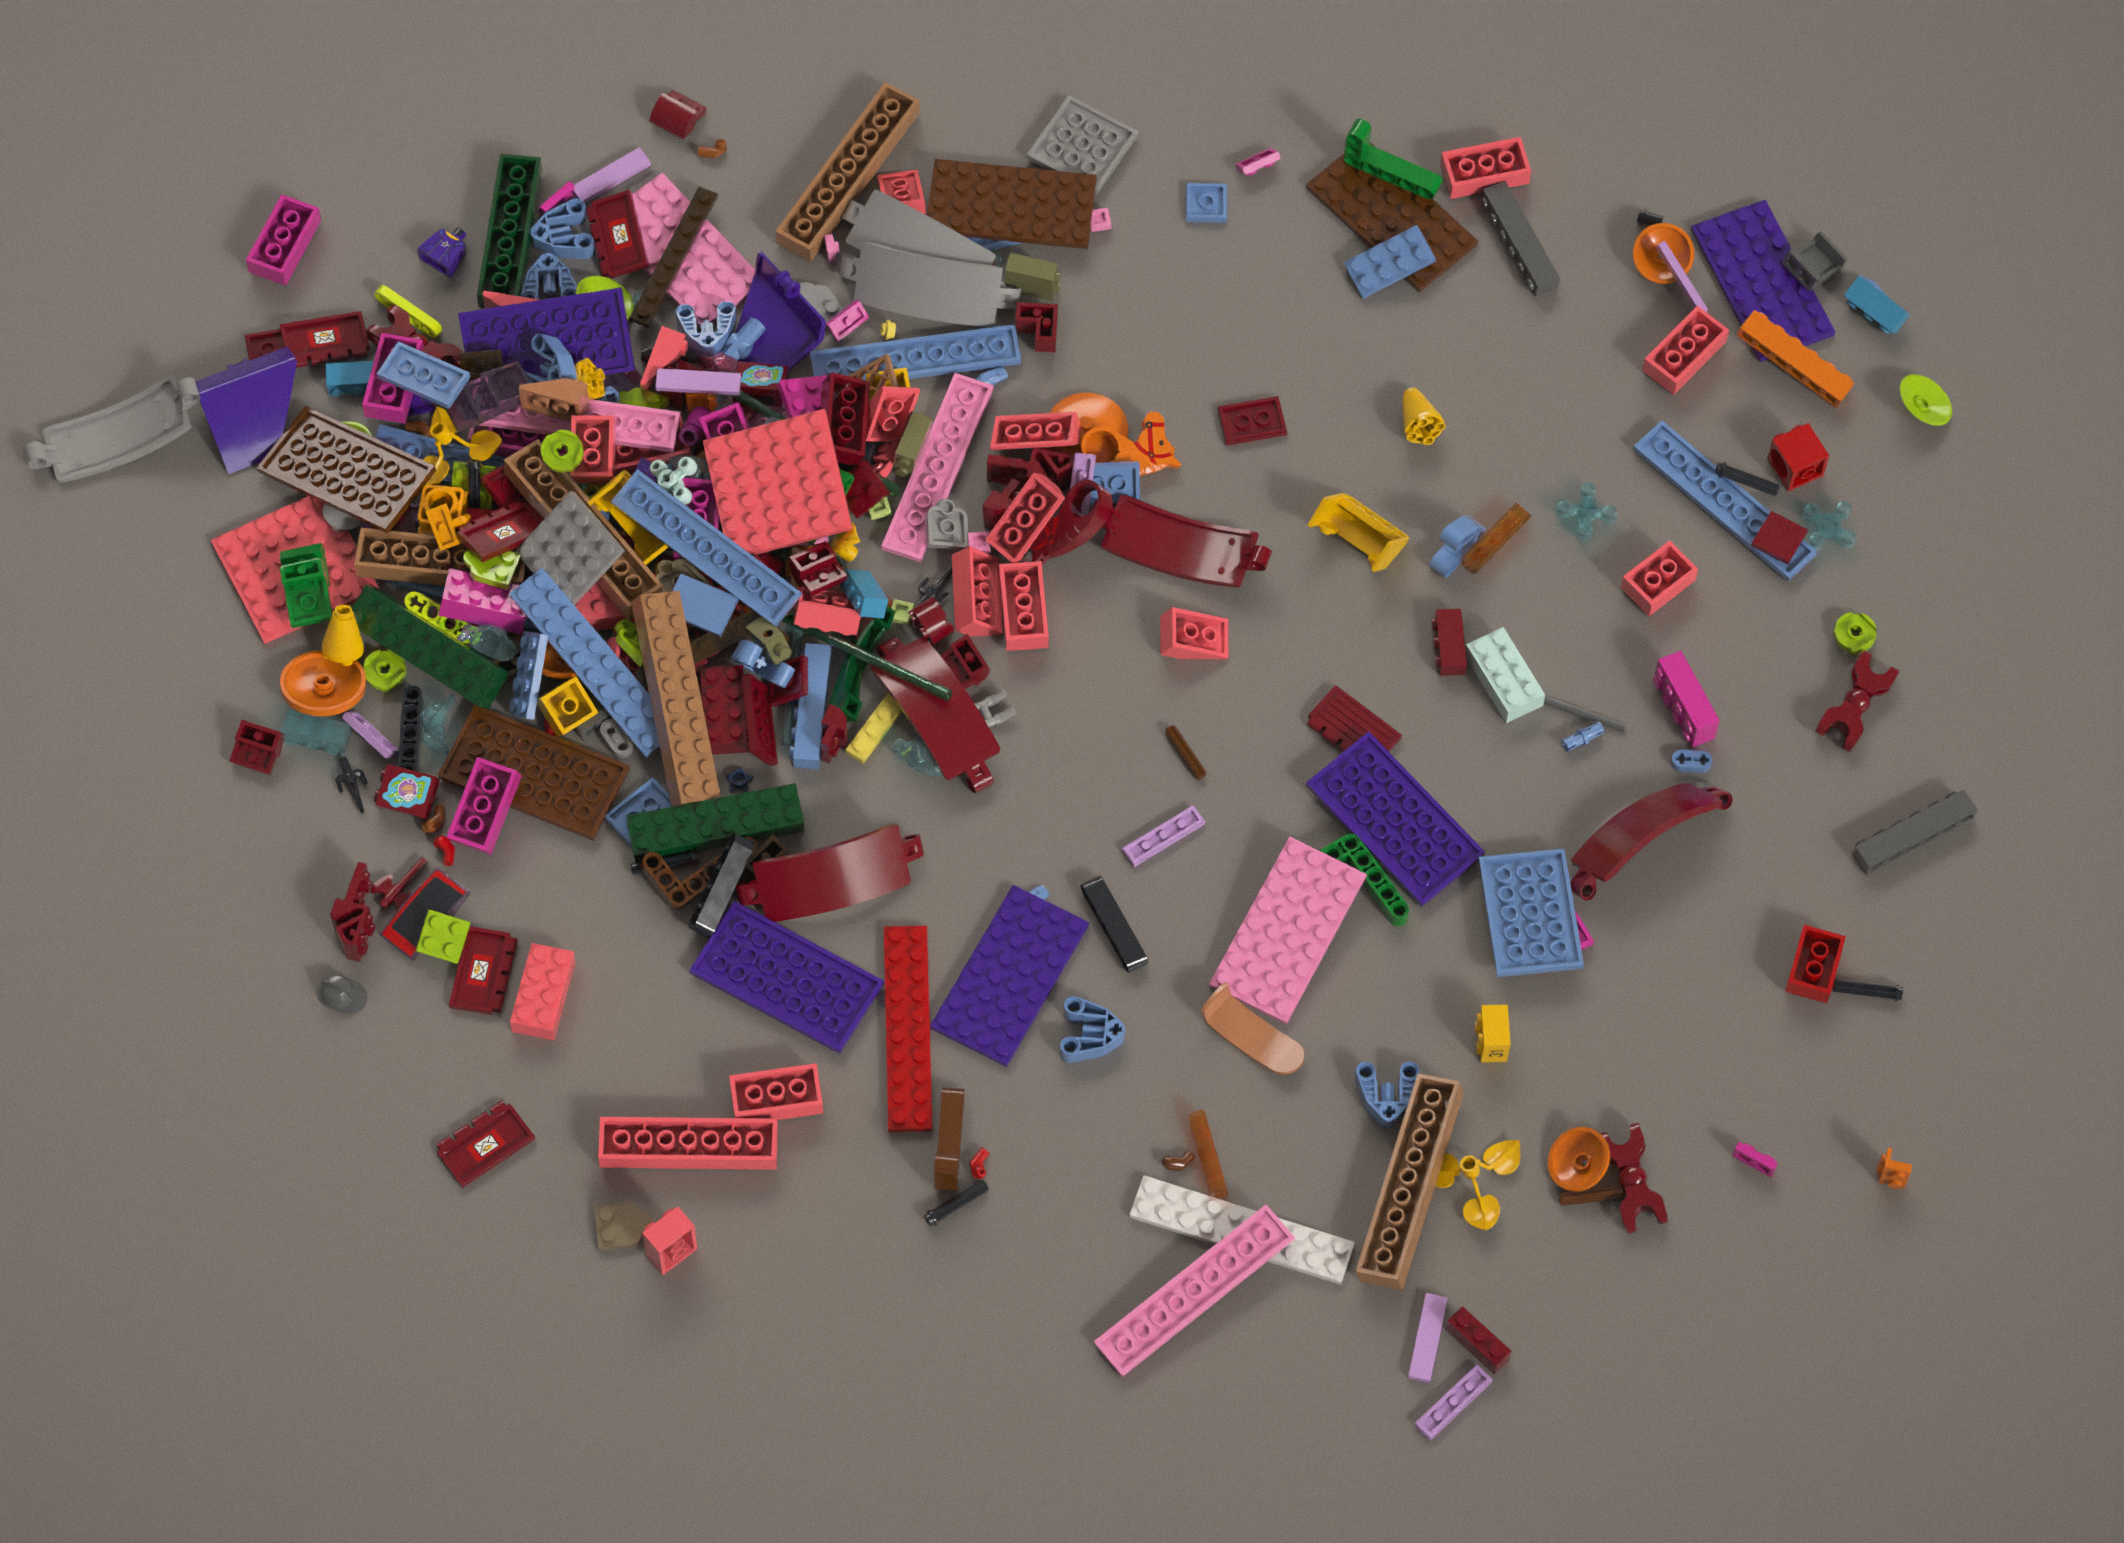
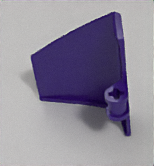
M762 251L756 257L753 281L735 333H738L751 317L759 320L765 327V331L755 341L749 355L739 361L788 366L789 372L823 341L826 321L800 293L801 286L797 281H793L790 273L787 270L780 272ZM739 361L734 366L735 369H737Z
M288 347L251 361L244 358L242 362L226 365L227 370L195 381L200 395L199 402L229 474L261 462L283 435L297 360Z

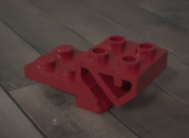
M1033 448L1030 462H1027L1020 458L1011 459L999 454H988L987 481L1008 485L1012 479L1020 482V488H1023L1031 475L1038 473L1045 475L1063 491L1071 486L1074 455L1064 451H1050L1047 448Z
M361 862L357 863L345 899L336 898L330 913L334 932L338 936L339 944L346 958L360 962L362 955H366L368 938L373 936L375 930L373 915H371L369 906H365L366 901L364 900L366 893L369 894L371 891L372 881H370V872H368L367 865Z

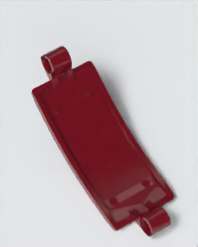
M1120 495L1115 509L1112 506L1106 522L1101 527L1107 530L1101 544L1103 550L1164 574L1218 586L1239 588L1247 570H1266L1272 554L1269 548L1256 545L1259 538L1257 532L1190 519L1127 495ZM1094 500L1091 511L1096 506L1097 500Z
M894 636L877 645L876 650L881 659L870 665L872 673L905 714L944 778L949 781L965 773L966 782L974 794L992 785L994 780L984 761L999 754L1000 746L971 697L938 652L924 637L905 646Z
M1683 783L1650 794L1624 808L1601 826L1572 857V864L1579 868L1570 882L1572 893L1585 901L1593 899L1597 892L1596 878L1603 882L1610 880L1643 847L1677 824L1717 808L1720 810L1728 809L1733 802L1731 793L1717 786L1698 788L1690 783Z
M891 824L826 847L756 861L752 864L756 880H742L735 887L739 904L753 905L762 903L765 917L773 922L838 910L890 893L911 883L907 863L924 855L920 833L901 838L898 825Z

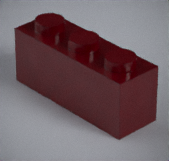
M1436 610L1435 618H1431L1432 630H1436V637H1433V647L1438 650V656H1435V667L1439 668L1440 676L1465 675L1467 661L1462 610Z
M1463 1306L1447 1320L1445 1330L1494 1375L1510 1360L1512 1351Z

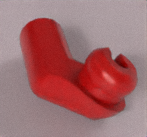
M983 1147L979 1149L969 1162L971 1174L976 1179H982L986 1176L983 1162L990 1153Z

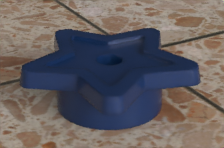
M738 767L732 774L725 775L726 779L730 782L729 790L731 792L737 789L747 792V783L753 779V776L746 774L741 767Z

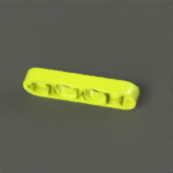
M381 285L374 292L375 298L385 307L389 308L394 304L405 310L409 314L410 324L430 338L435 339L442 332L441 325L435 319L387 286Z
M410 592L406 595L405 605L412 612L463 643L471 644L477 640L478 630L472 624L454 619L455 626L452 629H448L445 626V621L448 617L439 616L441 605L419 592ZM418 596L417 601L426 605L423 608L419 605L412 606L411 598ZM432 606H435L438 610L435 618L428 616V609ZM459 628H462L463 630H470V629H471L470 634H472V637H471V638H468V637H467V638L465 639V636H466V635H465L464 633H462L461 631H458V629H459Z

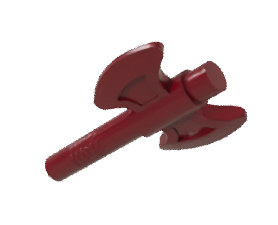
M421 857L400 881L394 885L391 883L393 875L384 876L375 882L370 892L371 894H384L382 900L378 903L380 907L386 909L388 905L395 903L396 915L413 896L412 891L408 893L402 892L428 863L425 858Z

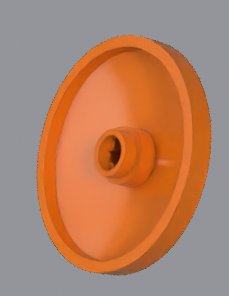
M1096 393L1073 394L1059 401L1050 411V413L1077 412L1082 427L1080 440L1090 429L1099 426L1108 427L1128 438V422L1124 412L1114 401ZM1093 435L1087 439L1086 452L1087 454L1096 455L1095 462L1101 463L1115 460L1116 455H1114L1113 443L1107 437ZM1079 444L1049 447V449L1055 452H1068L1075 456V452L1078 453Z
M315 650L297 656L285 666L280 676V690L285 702L294 710L311 716H332L351 709L362 699L366 690V676L363 667L357 660L353 661V664L350 666H343L341 663L323 658L322 650Z

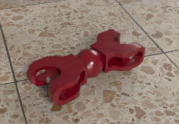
M393 304L387 309V317L393 324L392 326L382 328L373 324L366 330L369 341L377 347L381 333L421 339L423 341L424 353L461 368L460 353L463 352L452 343L437 344L432 340L429 342L424 335L416 334V329L410 325L409 314L397 305Z
M1866 650L1862 652L1851 669L1853 688L1845 694L1844 703L1841 706L1827 709L1815 729V732L1821 736L1830 728L1840 729L1845 736L1842 748L1847 752H1851L1864 731L1861 715L1869 709L1871 698L1886 694L1899 673V670L1894 667H1890L1885 674L1879 675L1874 673L1869 666L1872 654Z
M1638 1122L1630 1124L1631 1137L1628 1142L1622 1145L1613 1143L1607 1132L1600 1133L1607 1141L1610 1149L1609 1164L1615 1165L1620 1173L1619 1182L1626 1192V1197L1620 1206V1213L1628 1234L1636 1231L1635 1219L1643 1211L1653 1213L1659 1224L1668 1223L1663 1198L1657 1192L1651 1191L1646 1183L1647 1174L1640 1165V1158L1645 1152L1646 1145Z

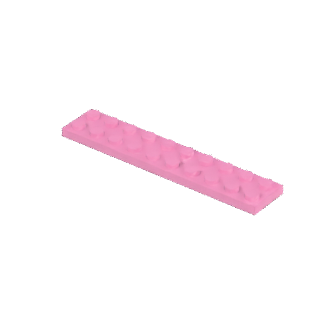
M957 373L954 374L881 545V550L921 563L927 549L925 515L939 500L948 499L990 400L994 385Z
M474 384L471 403H475L478 388H485L484 384ZM489 397L486 398V399L483 401V406H484V407H485V402L489 399ZM589 399V407L585 416H614L616 421V445L674 452L681 412ZM521 403L475 424L551 435L558 430L571 431V422L524 410L521 408Z
M1266 1204L1094 1341V1345L1120 1376H1125L1293 1242L1295 1237Z

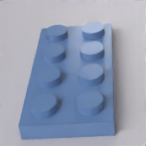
M1418 225L1353 257L1344 262L1364 299L1436 262V259Z
M399 341L377 372L379 379L447 409H450L471 377L469 372Z
M524 631V635L521 637L520 646L522 649L521 655L517 660L518 672L513 682L514 696L509 705L510 715L534 720L548 635Z

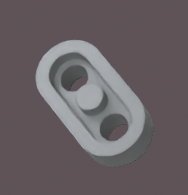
M613 719L604 721L600 726L601 737L613 754L619 758L630 756L633 752V742ZM611 730L615 731L614 734H608ZM622 746L626 747V749L623 751L619 750V748Z

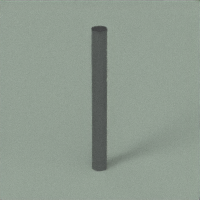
M1545 696L1544 704L1594 722H1600L1602 725L1622 732L1625 730V723Z

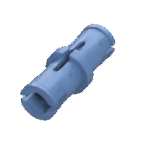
M1596 722L1585 729L1580 728L1575 734L1561 740L1562 747L1566 752H1569L1578 746L1587 745L1590 740L1603 735L1604 728L1600 722Z

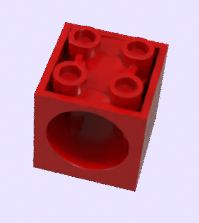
M1807 423L1797 425L1785 434H1777L1772 439L1767 460L1789 492L1824 476L1830 455L1810 424Z

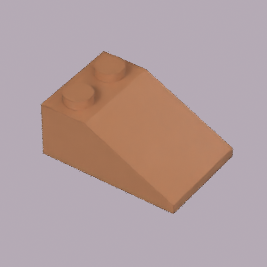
M564 378L519 386L521 408L527 411L571 422V416H585L589 407L587 384L579 379Z

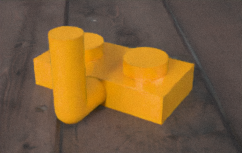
M447 503L425 511L440 551L461 543L457 539L456 527L471 520L469 514L452 519Z

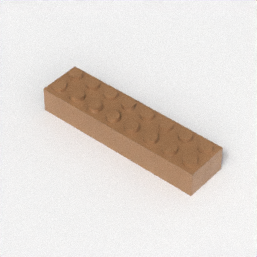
M361 528L354 562L356 577L445 586L449 568L470 573V568L466 566L463 560L465 552L469 549L460 543L440 551L435 535L390 531L387 534L378 529ZM519 547L510 551L515 552ZM522 559L512 579V583L520 585L527 580L529 569Z

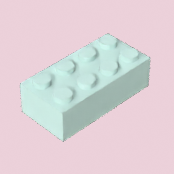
M1504 627L1466 644V659L1505 723L1543 706L1545 693Z

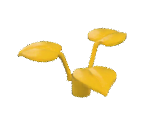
M436 407L431 422L430 434L436 440L435 445L439 452V458L431 455L423 459V461L434 465L437 470L426 485H435L441 482L448 474L450 466L447 461L443 460L444 456L441 445L449 444L452 438H454L463 445L471 447L469 455L472 459L484 461L497 451L501 445V437L495 432L483 430L475 433L472 436L471 443H468L455 435L459 429L449 411Z
M852 523V530L836 534L830 543V547L837 557L840 556L847 562H851L857 556L858 549L853 545L860 542L854 523ZM804 545V546H796V548H798V549H800V550H802V551H804V550H806V549H808V548L813 547V546H808V547H807V545ZM791 552L788 555L785 564V575L787 578H789V576L791 575V569L789 565V557L791 556Z
M1519 1140L1502 1141L1490 1146L1483 1155V1160L1486 1164L1482 1163L1479 1159L1477 1160L1474 1156L1467 1155L1461 1159L1459 1165L1453 1155L1445 1153L1435 1187H1450L1454 1183V1176H1459L1461 1172L1466 1178L1472 1180L1477 1199H1470L1463 1208V1216L1471 1226L1481 1230H1488L1495 1225L1500 1215L1499 1202L1493 1195H1485L1481 1198L1476 1182V1177L1480 1173L1479 1166L1487 1170L1494 1169L1495 1173L1499 1175L1513 1173L1520 1163Z

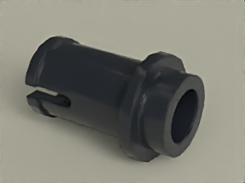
M1644 209V211H1639L1637 222H1640V225L1642 223L1653 225L1662 223L1664 216L1646 212V209Z

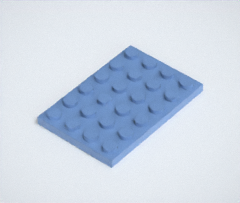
M1565 848L1479 857V868L1497 977L1583 969L1584 963Z

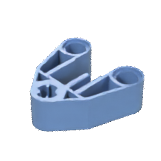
M578 198L572 199L547 211L531 229L533 247L544 253H551L558 258H591L595 253L592 236L587 233L572 235L570 226L585 222L587 215L584 201Z
M545 253L527 271L520 297L539 300V281H543L544 294H548V296L556 294L555 280H559L561 297L575 295L577 286L569 268L555 255Z
M728 301L721 302L717 306L718 332L713 331L712 322L709 323V320H704V323H701V333H697L694 308L688 304L678 306L676 309L677 328L680 333L685 334L688 348L703 360H714L725 348L727 340L734 332L736 326L735 305Z
M540 333L536 334L532 339V349L541 354L540 356L552 361V364L545 361L544 365H540L541 372L547 375V378L530 373H522L526 383L564 378L577 379L572 356L559 339Z
M1466 515L1450 523L1439 537V540L1445 543V545L1432 557L1429 567L1444 578L1449 577L1469 555L1485 533L1486 528L1472 517Z
M741 640L731 659L736 664L743 665V668L785 688L795 669L782 661L777 665L765 660V657L760 655L763 651L761 647L749 640Z
M1071 996L1065 1000L1064 1017L1072 1023H1083L1082 1037H1066L1061 1041L1060 1057L1063 1061L1073 1063L1103 1057L1124 1042L1125 1026L1107 1008L1076 996ZM1077 1007L1079 1010L1076 1012H1071L1069 1008ZM1067 1047H1072L1075 1049V1051L1066 1052L1064 1049Z
M1366 1061L1358 1064L1355 1082L1365 1110L1381 1127L1386 1129L1393 1128L1405 1115L1417 1074L1420 1072L1416 1063L1405 1062L1400 1068L1398 1101L1394 1100V1084L1390 1083L1381 1084V1101H1378L1374 1065ZM1367 1072L1371 1076L1362 1077L1360 1073ZM1411 1072L1414 1076L1409 1078L1404 1073Z

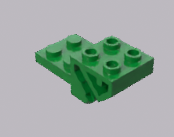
M318 543L281 551L280 573L292 629L330 621L333 612L328 586L331 585L323 544Z

